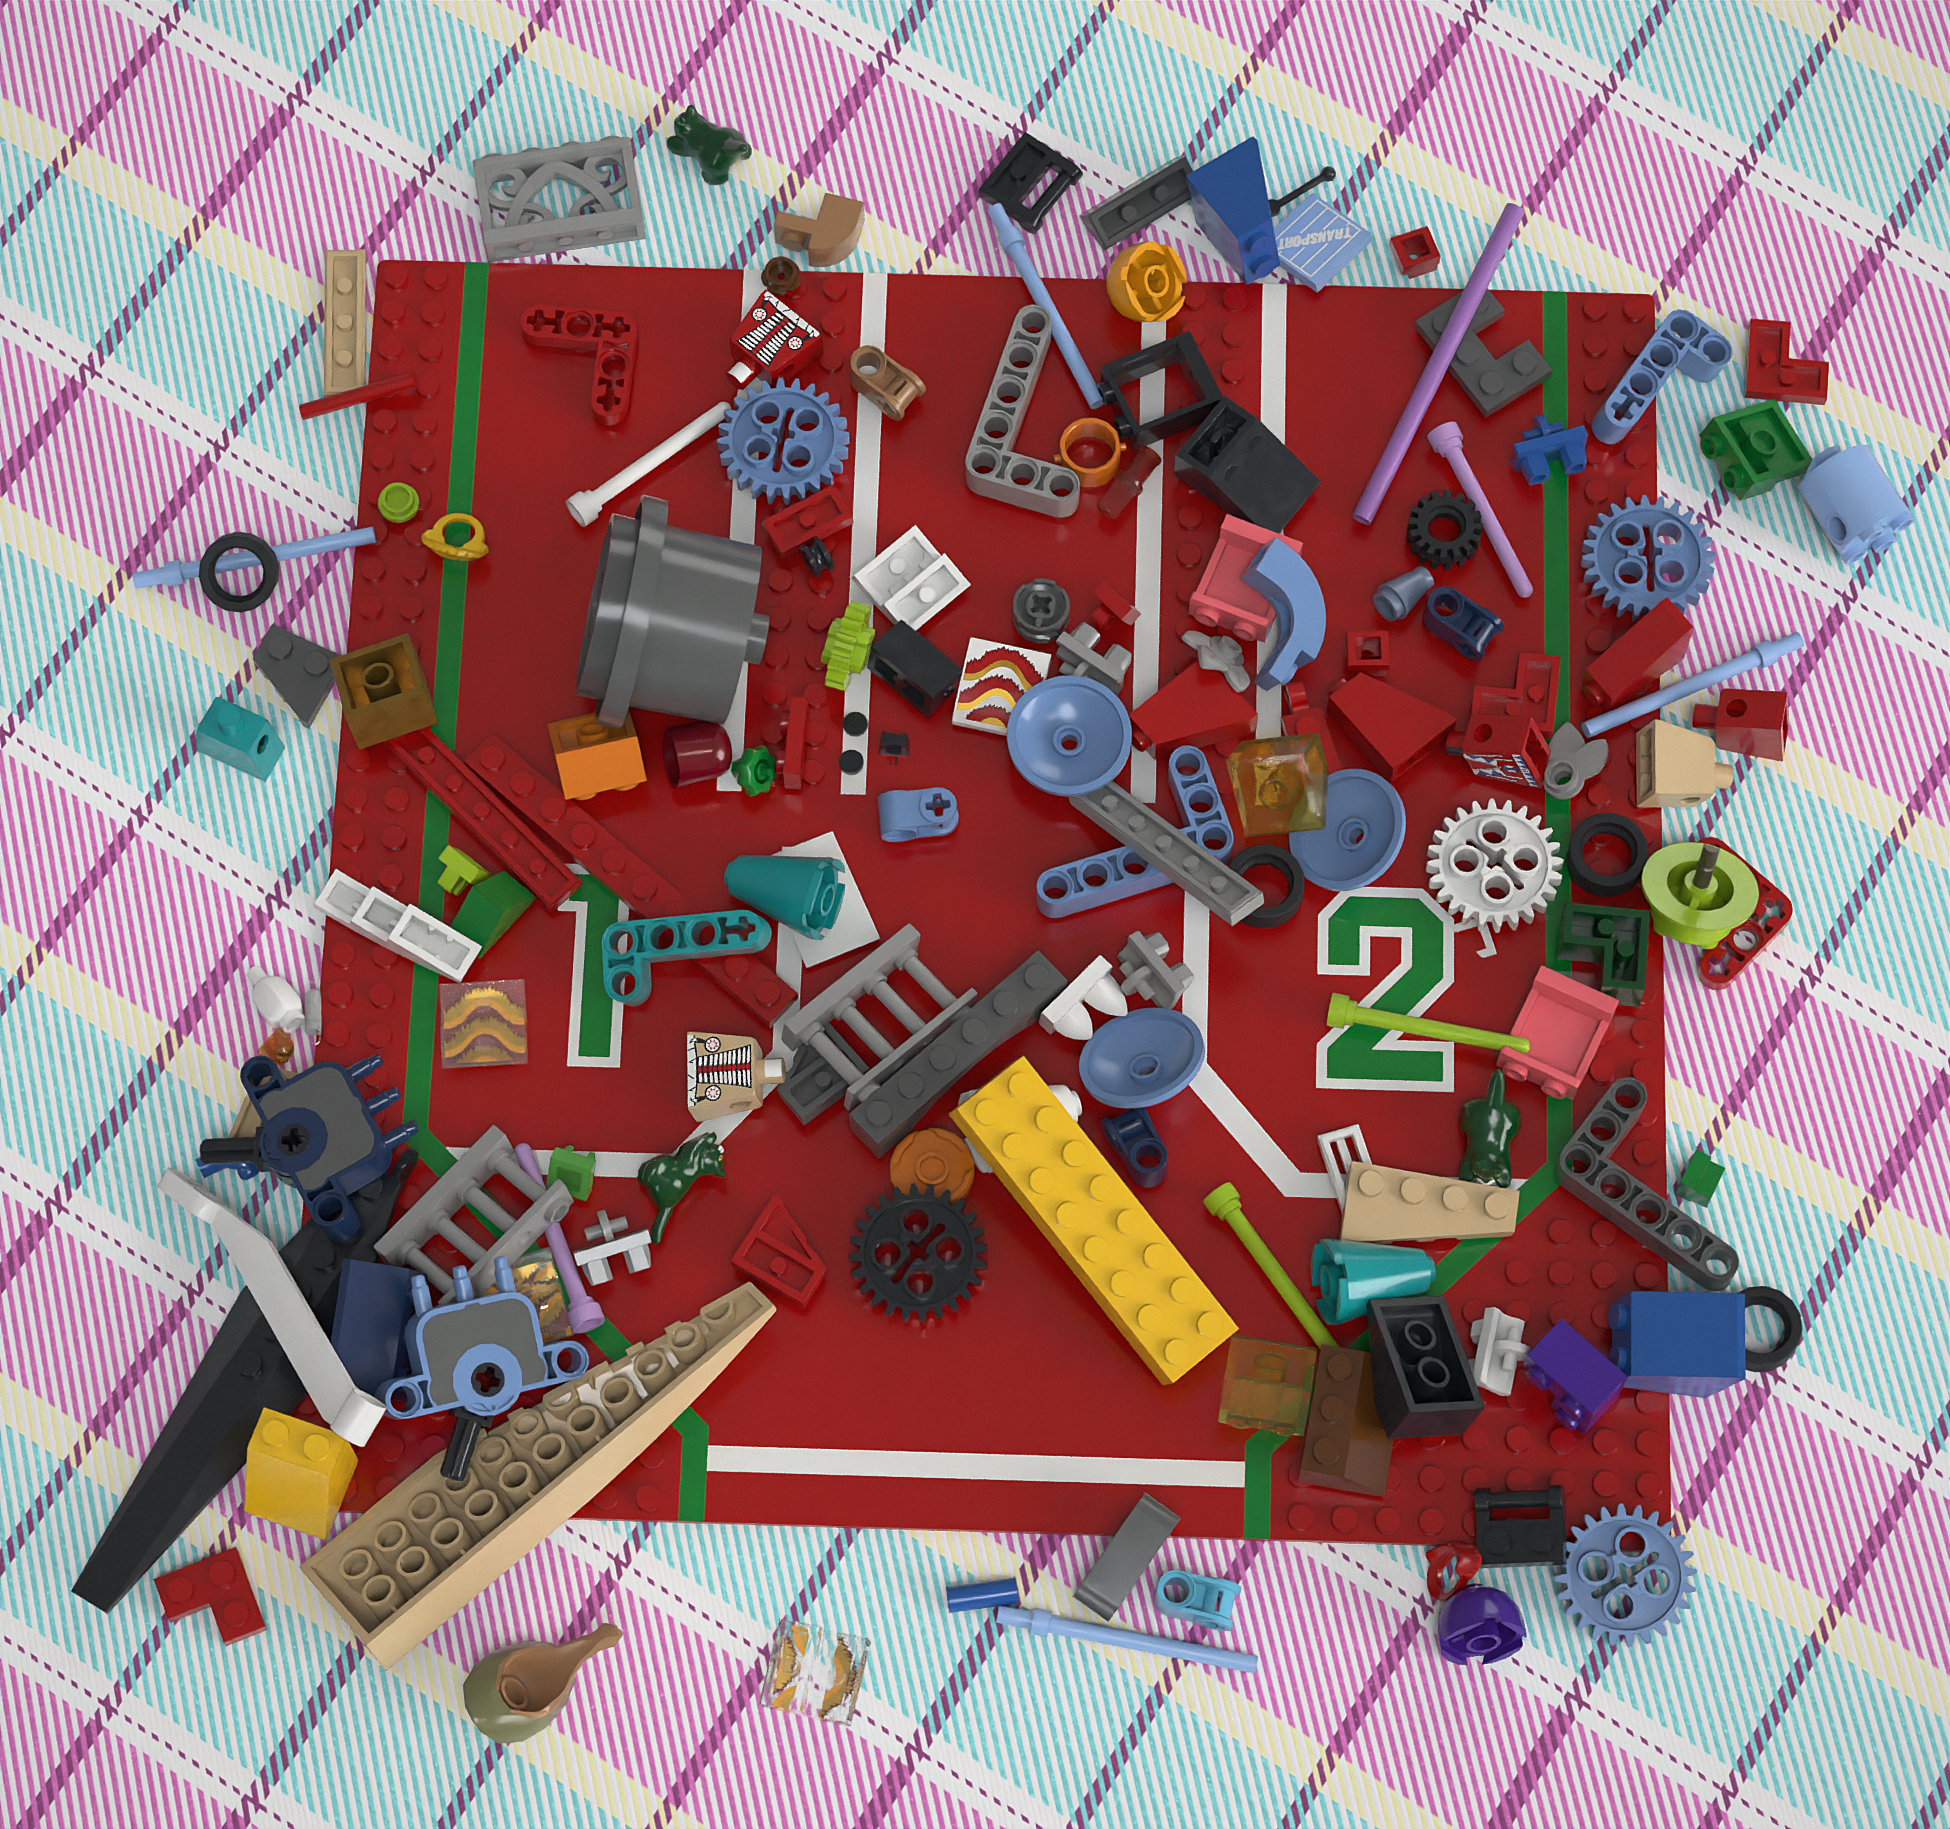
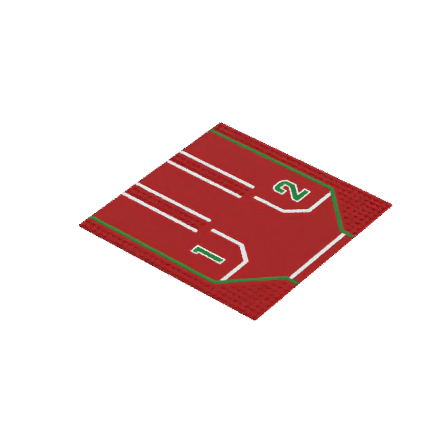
M382 260L379 262L376 277L368 385L414 372L418 380V387L366 403L356 530L374 527L377 542L355 547L347 653L409 633L423 668L438 721L437 724L428 726V728L463 763L491 733H494L563 792L547 724L595 713L596 700L576 696L575 683L598 562L611 515L614 513L634 518L641 496L647 495L668 500L667 525L761 546V568L754 613L768 615L770 617L761 662L758 665L743 661L728 718L725 724H721L727 731L731 741L732 762L740 759L745 749H753L756 746L764 745L768 749L769 754L776 758V772L778 749L786 748L787 735H780L782 710L789 711L791 696L807 697L809 717L801 790L785 789L783 774L776 773V778L772 781L769 792L759 793L751 797L746 794L743 787L737 784V778L731 773L732 763L727 773L721 777L694 782L685 788L674 790L669 783L664 765L663 741L665 729L702 720L629 707L647 781L640 782L636 787L629 790L618 791L610 789L601 791L596 796L586 800L571 798L573 802L703 913L749 910L766 919L772 931L771 940L763 950L751 954L798 993V1000L771 1028L758 1019L690 959L650 963L651 993L648 999L640 1005L628 1006L610 998L604 986L602 935L611 924L643 919L494 791L492 792L581 880L582 887L553 913L536 898L481 959L475 958L460 983L381 946L326 915L320 983L321 1036L320 1034L316 1035V1043L318 1044L315 1046L314 1065L324 1061L336 1062L346 1069L364 1058L379 1054L383 1065L375 1069L374 1073L356 1082L357 1086L360 1088L365 1100L393 1087H397L400 1092L401 1099L374 1115L384 1134L411 1120L415 1121L419 1128L418 1133L397 1146L396 1152L392 1156L391 1164L386 1171L388 1174H392L394 1164L407 1149H413L419 1153V1160L405 1181L404 1190L399 1195L388 1231L495 1125L506 1135L514 1151L516 1146L521 1143H526L531 1147L545 1187L550 1157L556 1147L565 1149V1147L571 1145L574 1146V1153L586 1157L589 1152L595 1153L596 1165L590 1195L586 1201L572 1197L574 1202L570 1205L567 1214L559 1221L586 1295L592 1297L594 1302L599 1303L605 1322L591 1331L573 1333L567 1318L569 1312L568 1305L571 1301L545 1232H543L510 1266L513 1268L540 1260L539 1271H541L546 1266L553 1265L558 1285L555 1284V1288L552 1286L553 1292L549 1289L550 1295L547 1297L548 1299H545L544 1303L540 1302V1308L537 1307L538 1321H541L539 1315L544 1305L551 1298L560 1294L566 1314L563 1313V1318L561 1317V1320H557V1326L555 1325V1328L552 1327V1331H549L550 1335L546 1334V1338L542 1336L543 1343L552 1341H575L580 1343L589 1355V1365L586 1370L588 1371L604 1361H607L610 1365L627 1356L626 1349L641 1341L645 1346L667 1334L664 1328L679 1320L683 1323L700 1315L702 1307L748 1282H751L777 1309L709 1386L623 1471L567 1520L1115 1536L1146 1492L1181 1517L1168 1538L1439 1546L1450 1541H1463L1477 1548L1474 1501L1476 1488H1490L1491 1492L1547 1490L1549 1485L1563 1484L1566 1494V1542L1574 1543L1576 1540L1570 1531L1571 1526H1575L1582 1531L1587 1529L1583 1518L1584 1515L1588 1514L1596 1522L1600 1521L1599 1510L1601 1507H1605L1610 1516L1613 1517L1616 1514L1618 1504L1624 1505L1627 1516H1631L1636 1505H1641L1642 1518L1647 1519L1653 1511H1658V1526L1661 1527L1663 1524L1671 1521L1669 1393L1623 1387L1618 1399L1583 1435L1576 1428L1574 1431L1567 1429L1557 1420L1554 1415L1556 1410L1551 1407L1555 1395L1549 1389L1545 1391L1540 1390L1527 1378L1525 1374L1527 1370L1523 1367L1524 1361H1517L1511 1395L1500 1396L1477 1386L1485 1409L1463 1435L1394 1439L1384 1497L1298 1482L1320 1349L1226 1219L1221 1221L1218 1215L1212 1216L1203 1203V1200L1210 1193L1223 1184L1231 1182L1241 1196L1238 1200L1242 1205L1240 1211L1339 1347L1364 1351L1370 1354L1367 1314L1343 1324L1328 1325L1322 1319L1315 1301L1323 1299L1320 1285L1312 1286L1311 1258L1315 1244H1321L1319 1240L1328 1238L1339 1240L1342 1213L1317 1142V1137L1358 1124L1372 1165L1459 1180L1458 1171L1468 1140L1466 1133L1461 1132L1458 1122L1461 1107L1471 1099L1474 1100L1486 1096L1489 1080L1496 1069L1502 1070L1503 1068L1496 1066L1500 1050L1354 1023L1353 1026L1345 1025L1344 1029L1327 1026L1332 994L1348 995L1350 1000L1357 1001V1006L1510 1035L1541 965L1598 990L1599 963L1557 959L1560 919L1565 902L1650 911V904L1642 890L1641 879L1631 890L1619 896L1599 897L1589 894L1575 884L1569 874L1566 854L1573 831L1580 823L1595 814L1614 813L1627 817L1639 826L1647 839V861L1655 852L1662 849V807H1637L1636 733L1654 719L1660 720V708L1587 738L1582 730V723L1606 712L1600 706L1595 707L1588 701L1581 685L1585 669L1636 624L1632 623V612L1628 610L1620 618L1616 617L1618 608L1616 604H1612L1604 609L1602 607L1605 598L1604 594L1592 597L1591 591L1596 582H1584L1585 572L1589 569L1581 567L1580 563L1582 556L1586 555L1581 550L1584 540H1589L1587 537L1588 528L1590 525L1597 526L1596 520L1599 513L1609 517L1608 512L1612 503L1621 510H1624V503L1627 497H1630L1635 506L1640 505L1643 495L1647 496L1650 505H1655L1657 502L1656 396L1636 424L1618 443L1606 444L1600 441L1594 435L1591 423L1595 414L1655 332V300L1650 294L1490 290L1505 309L1504 316L1478 332L1476 336L1495 360L1529 340L1551 367V377L1485 418L1451 373L1446 370L1371 524L1365 525L1356 521L1352 514L1433 353L1432 349L1415 329V322L1464 291V289L1325 285L1316 292L1309 286L1301 284L1250 283L1246 285L1245 283L1187 281V283H1182L1180 296H1185V299L1176 315L1161 322H1134L1120 314L1112 305L1107 293L1106 279L1040 277L1096 385L1101 381V366L1190 331L1222 396H1226L1258 418L1321 481L1318 488L1280 533L1303 543L1301 558L1306 562L1317 579L1326 610L1325 634L1320 651L1315 660L1301 668H1297L1288 683L1302 680L1309 709L1322 706L1342 770L1363 769L1376 773L1388 781L1326 712L1331 688L1343 678L1347 677L1351 680L1356 676L1355 672H1347V631L1388 630L1389 671H1387V677L1372 678L1451 713L1457 719L1455 731L1463 732L1467 731L1471 717L1474 685L1515 689L1519 652L1560 656L1553 736L1565 723L1569 722L1579 731L1585 744L1599 739H1605L1608 744V757L1602 770L1598 774L1586 779L1577 795L1561 800L1550 796L1543 784L1542 788H1535L1479 777L1474 774L1465 757L1448 755L1446 752V742H1444L1391 783L1403 802L1406 815V829L1397 857L1380 877L1370 884L1355 890L1331 891L1319 887L1304 876V894L1297 913L1289 921L1277 927L1254 928L1241 921L1233 926L1175 882L1059 918L1045 916L1040 912L1036 902V885L1038 878L1043 872L1121 848L1125 845L1072 806L1067 796H1058L1044 792L1024 779L1010 757L1007 736L952 724L961 677L953 684L956 690L929 718L925 717L867 668V664L865 669L861 671V674H852L846 691L825 686L828 664L821 662V656L826 644L828 631L832 621L834 622L836 618L842 619L845 616L846 608L849 606L850 601L871 606L868 627L875 629L872 645L894 626L852 580V577L915 525L941 556L945 553L971 584L916 630V632L962 670L970 638L973 637L1051 654V664L1047 679L1065 676L1059 672L1064 661L1056 656L1059 648L1056 640L1040 644L1027 641L1018 634L1013 625V599L1016 591L1023 584L1027 585L1033 582L1034 579L1040 578L1056 581V585L1062 590L1065 589L1069 597L1070 619L1065 631L1067 634L1070 635L1082 622H1085L1100 634V641L1094 647V652L1104 657L1112 645L1116 644L1131 653V663L1124 674V687L1117 695L1128 715L1199 659L1198 651L1181 639L1187 631L1201 632L1209 637H1230L1242 648L1241 654L1244 658L1242 666L1249 676L1250 683L1239 694L1258 713L1257 727L1251 734L1198 748L1206 757L1233 831L1232 855L1226 866L1229 867L1231 861L1242 850L1254 845H1274L1287 850L1291 854L1289 845L1291 820L1297 805L1304 796V792L1281 724L1282 716L1291 714L1284 695V691L1287 690L1286 686L1280 683L1265 691L1253 682L1276 645L1279 632L1277 616L1264 643L1256 639L1254 641L1243 640L1237 637L1232 630L1219 625L1214 627L1206 626L1189 614L1192 593L1197 591L1215 550L1226 514L1231 515L1174 476L1176 453L1201 424L1133 451L1127 438L1122 440L1119 437L1120 443H1126L1127 450L1120 452V465L1115 476L1107 483L1097 487L1080 486L1079 506L1072 515L1064 518L1054 517L979 495L971 491L967 486L965 473L966 455L1015 317L1023 307L1032 304L1036 305L1022 277L800 271L798 276L801 281L796 290L792 292L787 291L784 295H775L769 291L768 286L766 287L762 283L761 274L763 270ZM781 274L777 278L783 280L785 276ZM765 289L822 334L824 353L784 382L786 388H791L794 380L799 379L800 390L803 391L812 383L815 384V397L825 392L829 393L828 406L838 403L840 406V415L838 417H846L847 428L844 431L849 432L850 444L845 445L848 448V459L840 460L843 463L842 474L831 473L834 486L853 515L854 523L821 540L833 561V570L829 572L824 569L820 572V577L814 578L804 564L800 552L783 560L781 559L762 527V520L790 507L800 500L794 494L791 495L789 505H785L782 495H776L773 503L768 504L767 493L762 492L754 500L751 493L752 486L742 491L738 490L737 481L739 477L729 480L727 477V468L729 466H722L720 461V454L723 452L718 450L717 439L722 438L719 435V424L728 423L725 419L601 505L602 510L598 512V518L586 527H582L571 515L565 501L578 491L584 493L590 490L593 492L718 403L727 402L732 410L737 411L734 406V398L739 397L747 401L748 387H751L757 393L762 392V381L757 377L744 390H740L728 380L726 372L737 362L731 356L730 338ZM544 304L626 312L633 317L636 322L638 338L628 412L621 422L615 425L601 424L592 414L590 398L597 351L537 346L529 343L522 334L520 321L522 313L528 307ZM537 319V323L533 325L534 331H541L542 326L545 325L544 319ZM560 319L557 320L558 327H555L556 334H561ZM582 320L574 321L568 327V332L577 337L587 334L590 330V325ZM596 323L598 332L597 337H602V323ZM617 326L616 331L613 332L614 338H621L622 333L625 332L624 326ZM1030 326L1024 329L1029 333L1042 331L1037 326ZM1052 334L1046 358L1012 452L1061 466L1060 462H1054L1053 455L1059 454L1060 439L1064 430L1069 425L1083 418H1097L1109 423L1116 430L1113 421L1116 415L1111 404L1108 406L1103 404L1096 409L1090 408ZM871 345L879 348L902 367L916 374L926 386V392L922 396H916L904 409L905 415L900 421L893 420L885 415L873 402L852 387L850 382V361L853 352L859 347ZM611 360L604 365L603 371L609 376H618L622 374L626 366L619 360ZM1017 361L1012 365L1017 368H1026L1030 364L1025 361ZM1178 363L1119 386L1138 426L1197 403ZM863 366L859 369L860 372L869 375L878 371L872 366ZM607 387L608 397L603 407L605 411H611L612 406L616 405L614 389ZM1631 387L1635 393L1641 395L1636 388ZM1008 395L1000 398V401L1004 403H1013L1018 400ZM1617 409L1613 417L1619 421L1623 413ZM792 410L786 414L782 443L778 444L779 457L773 470L775 473L781 469L784 443L787 438H790L789 423L794 413ZM1543 414L1549 424L1561 421L1564 430L1584 425L1588 435L1585 444L1587 463L1584 471L1571 475L1565 474L1560 459L1548 462L1551 471L1550 478L1545 482L1535 485L1528 484L1521 470L1514 472L1510 462L1511 458L1514 457L1513 446L1516 443L1523 442V431L1534 429L1533 419L1535 416ZM767 415L759 421L764 424H770L775 422L777 418ZM1447 422L1457 423L1463 435V440L1461 441L1463 448L1461 451L1533 587V592L1529 597L1523 598L1517 594L1483 527L1478 549L1475 550V555L1471 560L1466 558L1465 565L1459 568L1455 562L1452 565V570H1444V564L1441 563L1438 564L1437 570L1430 568L1432 561L1427 560L1423 565L1418 561L1419 553L1414 556L1411 553V543L1407 544V527L1411 510L1414 505L1418 506L1420 498L1425 496L1428 500L1430 492L1438 491L1439 497H1442L1444 490H1452V498H1456L1459 492L1465 495L1464 502L1466 504L1469 502L1447 457L1443 458L1440 453H1435L1427 439L1428 434L1438 426ZM805 423L798 428L803 431H811L817 426L812 423ZM995 430L987 435L998 439L1005 436V433ZM1096 437L1077 439L1066 451L1069 459L1074 464L1092 469L1105 465L1112 459L1114 454L1111 446L1104 440ZM755 452L750 457L755 460H762L768 454L765 452ZM796 459L790 463L791 466L801 468L808 464L803 459ZM979 466L974 469L980 474H987L993 471L988 466ZM1019 477L1013 482L1024 486L1032 481L1026 477ZM823 482L819 483L820 490L829 486L824 484ZM392 483L407 484L418 495L419 509L415 516L406 522H391L385 519L379 510V495L383 489ZM1059 488L1055 489L1052 493L1058 497H1065L1070 494V491ZM810 489L805 491L806 498L814 494ZM453 513H463L474 517L483 526L485 531L484 543L488 546L489 553L482 558L471 561L451 560L444 556H439L427 545L423 544L421 536L426 530L433 529L435 523L442 517ZM1438 518L1429 525V532L1438 541L1451 542L1460 535V528L1453 520ZM453 522L443 529L442 535L445 544L462 547L473 539L475 530L468 523ZM1643 527L1645 548L1642 556H1645L1647 559L1646 588L1647 591L1653 592L1650 574L1654 563L1649 561L1650 534L1649 529ZM1629 537L1617 538L1618 542L1622 545L1632 546L1635 544ZM1418 566L1426 568L1433 577L1434 585L1425 592L1404 619L1397 618L1395 621L1385 619L1377 611L1373 602V596L1377 593L1378 587L1413 571ZM1629 574L1619 576L1622 581L1628 584L1638 582L1634 576ZM1103 581L1113 586L1141 613L1131 626L1118 618L1116 623L1106 632L1089 618L1091 613L1103 603L1093 594V591ZM1446 586L1458 590L1480 607L1493 612L1503 622L1504 630L1500 635H1494L1485 647V656L1481 661H1473L1463 656L1452 645L1431 633L1425 627L1423 613L1430 594L1436 588ZM1446 606L1434 608L1439 615H1453V612ZM1640 614L1638 621L1641 620L1646 614ZM1364 653L1362 654V660L1372 659V655ZM1660 677L1619 707L1660 690ZM342 707L329 879L335 869L367 888L371 889L373 886L407 907L409 904H412L449 927L452 925L474 885L469 883L461 894L456 896L453 892L452 894L437 883L447 868V865L438 858L448 845L462 850L492 874L490 877L505 871L523 885L384 745V742L359 750ZM860 712L867 718L868 728L863 735L853 737L844 731L843 720L847 714ZM882 732L892 734L906 733L911 742L909 756H897V765H895L896 755L879 754ZM1544 738V739H1545L1546 743L1549 745V743H1550V741H1551L1552 738ZM1066 740L1062 743V747L1066 750H1073L1077 747V743L1073 740ZM1131 743L1128 759L1122 770L1112 781L1176 829L1185 828L1168 782L1171 755L1154 760L1146 750L1140 752ZM856 750L861 753L864 759V766L858 774L848 775L840 769L839 758L843 752ZM1183 765L1177 769L1180 774L1185 776H1192L1197 773V770L1189 765ZM1562 777L1558 781V785L1568 783L1571 777ZM939 787L949 790L955 796L959 821L955 830L950 834L914 838L902 842H888L881 838L877 798L882 793L894 790L913 791ZM1494 799L1497 809L1502 810L1507 800H1510L1512 812L1517 814L1523 806H1526V819L1530 821L1538 815L1542 817L1538 828L1540 831L1546 828L1553 829L1552 836L1547 843H1560L1559 852L1553 857L1563 859L1562 869L1555 871L1562 875L1559 886H1552L1557 891L1554 901L1544 899L1547 903L1546 912L1542 914L1533 909L1534 918L1531 924L1527 923L1520 916L1517 930L1513 931L1508 922L1504 921L1502 922L1500 932L1496 933L1492 922H1486L1497 954L1482 958L1476 951L1486 949L1481 932L1478 931V927L1455 932L1449 927L1450 925L1462 922L1463 912L1459 910L1449 916L1447 912L1451 902L1449 900L1443 903L1436 902L1437 894L1442 888H1429L1430 878L1436 874L1426 872L1427 862L1434 860L1427 856L1429 845H1437L1433 841L1435 830L1445 832L1442 827L1443 820L1447 817L1457 822L1455 817L1457 808H1462L1469 815L1471 814L1473 801H1477L1481 809L1486 810L1489 800ZM1196 802L1190 806L1192 810L1198 813H1206L1211 809L1209 805L1203 802ZM943 807L935 808V817L943 816ZM833 831L880 939L806 968L789 927L731 896L728 886L724 883V875L728 864L731 861H735L740 855L771 856ZM1495 832L1483 834L1484 839L1489 843L1496 844L1503 841V838ZM1364 833L1358 836L1356 844L1362 840ZM1598 834L1590 837L1584 844L1582 851L1583 861L1586 866L1594 873L1606 877L1618 876L1624 873L1632 860L1631 849L1628 844L1619 837L1610 834ZM1209 839L1204 842L1205 847L1210 850H1220L1224 847V844L1217 839ZM1471 841L1466 842V845L1475 847V844ZM1527 859L1514 861V864L1520 870L1529 871L1534 868V865ZM1466 860L1454 863L1457 869L1462 872H1471L1475 869L1474 865ZM1497 862L1494 865L1487 864V866L1492 869L1495 866L1502 867V864ZM1131 863L1124 868L1126 872L1132 875H1138L1145 871V868L1137 863ZM1257 865L1249 868L1242 875V878L1263 893L1264 904L1259 906V908H1272L1280 905L1286 899L1289 892V882L1285 874L1279 869L1269 865ZM1097 875L1089 876L1084 880L1086 884L1092 887H1100L1105 883V880ZM1514 884V887L1518 890L1523 889V886ZM1057 887L1050 888L1045 892V895L1051 899H1060L1066 894L1065 891ZM1492 887L1486 890V893L1493 899L1499 900L1506 897V893L1500 888ZM1651 911L1645 991L1639 1007L1617 1005L1615 1014L1574 1100L1566 1097L1564 1099L1551 1097L1542 1091L1540 1085L1527 1079L1525 1081H1517L1504 1074V1099L1515 1104L1521 1112V1129L1516 1138H1513L1510 1143L1512 1180L1511 1185L1506 1188L1520 1191L1515 1232L1513 1235L1458 1240L1456 1238H1440L1426 1242H1417V1240L1393 1241L1392 1244H1382L1422 1249L1427 1257L1430 1256L1433 1259L1436 1271L1434 1282H1430L1428 1291L1411 1298L1444 1296L1468 1361L1476 1359L1478 1345L1473 1343L1470 1336L1472 1324L1474 1321L1484 1318L1485 1308L1496 1307L1505 1315L1525 1321L1521 1343L1530 1347L1531 1350L1562 1318L1608 1359L1609 1351L1612 1348V1329L1608 1325V1313L1612 1306V1301L1631 1291L1668 1292V1262L1562 1187L1555 1176V1168L1563 1148L1608 1089L1618 1079L1632 1077L1639 1080L1645 1086L1647 1102L1639 1120L1609 1159L1667 1200L1663 936L1656 933L1653 929L1654 921ZM748 923L747 930L734 931L729 928L730 934H739L748 939V934L755 932L756 927ZM909 923L921 934L917 958L957 999L973 988L978 993L976 1004L1038 950L1067 979V987L1099 955L1112 965L1110 975L1121 987L1127 977L1119 969L1122 963L1117 956L1128 944V937L1137 931L1143 937L1159 932L1167 941L1170 949L1162 960L1169 968L1178 963L1186 964L1194 974L1192 983L1181 994L1172 1010L1186 1015L1197 1025L1205 1045L1204 1060L1195 1078L1172 1098L1156 1105L1144 1107L1168 1152L1167 1175L1163 1182L1154 1187H1142L1136 1184L1119 1155L1107 1141L1101 1128L1100 1120L1105 1117L1112 1119L1131 1108H1118L1104 1104L1095 1099L1085 1088L1080 1076L1079 1060L1088 1040L1072 1039L1056 1030L1050 1035L1039 1024V1020L1006 1040L974 1065L928 1110L907 1135L916 1131L929 1130V1128H941L956 1134L965 1142L964 1139L967 1137L949 1116V1113L958 1107L960 1095L970 1090L980 1089L1011 1063L1024 1056L1047 1086L1065 1085L1070 1091L1077 1093L1082 1106V1114L1078 1116L1077 1121L1079 1127L1239 1329L1174 1383L1162 1385L994 1172H981L975 1163L974 1182L969 1194L963 1199L965 1207L961 1214L965 1216L975 1212L977 1219L970 1226L971 1229L984 1228L985 1235L975 1241V1243L988 1246L987 1253L976 1256V1259L987 1263V1270L974 1271V1275L982 1281L981 1287L968 1285L967 1289L972 1296V1300L969 1302L958 1297L956 1302L959 1312L957 1313L953 1312L948 1306L943 1307V1320L941 1321L936 1318L933 1311L927 1312L925 1324H921L918 1313H912L909 1321L903 1323L902 1310L899 1309L890 1318L886 1317L887 1303L883 1302L880 1306L873 1308L871 1301L875 1293L860 1294L859 1289L866 1282V1279L855 1280L852 1277V1272L862 1266L861 1264L849 1262L848 1255L860 1252V1249L851 1245L849 1240L850 1237L863 1236V1233L855 1227V1222L864 1221L868 1223L870 1221L865 1212L866 1206L878 1211L881 1208L878 1199L880 1194L886 1197L889 1202L895 1200L894 1187L891 1183L890 1161L896 1146L903 1139L878 1159L850 1129L849 1113L856 1107L848 1111L844 1106L845 1096L804 1126L779 1097L777 1088L780 1083L763 1085V1105L759 1108L696 1122L688 1110L687 1032L755 1038L762 1049V1059L784 1058L787 1072L793 1066V1058L798 1048L792 1052L781 1040L784 1022ZM631 933L620 937L617 946L620 954L626 953L631 949L633 945ZM662 935L659 936L658 944L661 950L667 949L672 945ZM897 968L887 976L886 983L925 1024H928L944 1011L905 969L900 971ZM632 974L626 976L621 982L620 990L623 996L629 995L635 988L636 981ZM489 984H491L492 987H496V990L499 989L504 993L507 992L511 1002L515 1003L517 1001L518 1005L524 1006L525 1025H517L509 1021L508 1023L511 1025L512 1030L518 1031L522 1036L525 1035V1053L510 1051L495 1037L482 1035L474 1039L462 1053L445 1058V1038L448 1040L450 1037L451 1039V1033L455 1037L456 1029L458 1030L462 1025L466 1026L467 1021L471 1022L476 1016H484L485 1018V1014L488 1017L492 1014L494 1017L498 1016V1019L500 1018L505 1023L507 1022L496 1009L490 1006H480L474 1009L459 1026L445 1029L444 1009L447 1011L448 1006L454 1005L458 997L460 998L461 995H465L464 991L468 993L469 989L472 991L475 986L484 988L485 985L488 988ZM1138 991L1129 996L1124 994L1127 1012L1144 1008H1158L1151 998L1145 1000ZM865 993L855 1001L857 1011L895 1050L913 1036L874 994L869 996ZM1085 1001L1082 1003L1091 1018L1093 1034L1105 1023L1117 1017L1101 1012ZM834 1018L829 1022L870 1070L882 1061L843 1019L838 1021ZM488 1043L490 1045L492 1043L494 1046L498 1045V1048H503L505 1051L508 1050L514 1056V1060L456 1063L457 1057L459 1058V1055L462 1056L470 1048L474 1049L476 1045L480 1046L481 1044L483 1046L486 1044L487 1046ZM1620 1095L1615 1098L1617 1103L1623 1108L1631 1109L1637 1106L1633 1098L1628 1095ZM1595 1127L1590 1130L1592 1135L1600 1141H1607L1612 1138L1610 1132L1603 1127ZM706 1132H715L717 1139L713 1144L721 1145L724 1149L723 1168L726 1177L718 1178L714 1175L700 1176L692 1184L682 1200L674 1207L660 1243L658 1245L652 1242L648 1243L651 1267L629 1273L623 1252L606 1257L613 1279L591 1286L582 1265L577 1266L573 1251L605 1241L604 1236L588 1241L584 1231L585 1228L600 1224L597 1212L605 1209L609 1221L625 1216L628 1229L613 1233L614 1238L647 1228L651 1238V1227L658 1214V1208L650 1200L646 1188L638 1183L637 1175L641 1164L662 1154L675 1156L682 1144ZM1344 1138L1352 1161L1360 1162L1352 1138ZM1335 1141L1330 1142L1346 1190L1347 1175ZM514 1153L510 1160L520 1167ZM1145 1156L1138 1160L1137 1163L1143 1168L1151 1169L1160 1162L1152 1156ZM1571 1159L1566 1162L1567 1168L1574 1173L1581 1174L1587 1171L1586 1165L1578 1159ZM500 1173L493 1174L480 1189L517 1221L534 1204L529 1197ZM1474 1179L1472 1183H1478V1181ZM1494 1182L1493 1184L1489 1185V1186L1498 1187L1495 1182ZM1606 1184L1601 1187L1602 1193L1608 1198L1616 1199L1622 1196L1620 1189L1615 1185ZM774 1193L781 1197L784 1206L796 1225H799L807 1238V1242L826 1267L827 1273L805 1308L731 1266V1259ZM304 1201L301 1229L312 1218ZM470 1203L464 1204L450 1220L486 1251L505 1234ZM1641 1209L1636 1212L1637 1218L1645 1224H1652L1657 1221L1652 1211ZM913 1214L906 1219L904 1227L907 1231L918 1234L926 1230L929 1222L925 1216ZM938 1225L920 1249H916L913 1246L909 1248L911 1259L906 1266L892 1277L893 1283H898L903 1278L910 1265L919 1258L923 1261L928 1259L926 1257V1248L945 1230L944 1225ZM440 1234L433 1235L420 1250L452 1279H454L453 1267L464 1265L468 1272L475 1265ZM944 1242L938 1247L936 1254L941 1260L950 1262L959 1257L961 1249L954 1242ZM893 1246L882 1247L876 1254V1260L883 1266L894 1265L900 1258V1252ZM379 1256L377 1263L384 1264ZM408 1264V1265H404V1266L402 1267V1268H408V1269L415 1270V1269H414L411 1265H409V1264ZM536 1269V1274H533L530 1281L526 1280L525 1285L517 1286L516 1292L525 1295L531 1288L539 1271ZM916 1274L910 1279L908 1287L916 1294H923L931 1289L933 1281L925 1274ZM427 1280L432 1307L438 1306V1301L444 1294ZM564 1348L558 1353L557 1365L561 1371L565 1372L571 1366L572 1357L570 1352ZM483 1373L476 1374L475 1380L479 1381L481 1386H487L489 1379L484 1377ZM566 1382L520 1392L518 1399L508 1410L494 1415L491 1427L481 1426L480 1430L485 1428L489 1432L509 1421L507 1415L521 1407L528 1409L543 1402L544 1394ZM310 1395L290 1415L291 1417L333 1431L330 1428L331 1425L322 1418ZM391 1401L393 1408L397 1411L402 1410L406 1405L403 1402ZM449 1409L409 1419L382 1416L364 1447L349 1442L359 1461L338 1513H365L434 1455L445 1450L448 1447L456 1418L448 1416ZM1549 1507L1493 1509V1521L1550 1519ZM1627 1532L1621 1537L1619 1547L1621 1552L1640 1553L1643 1548V1542L1638 1534Z

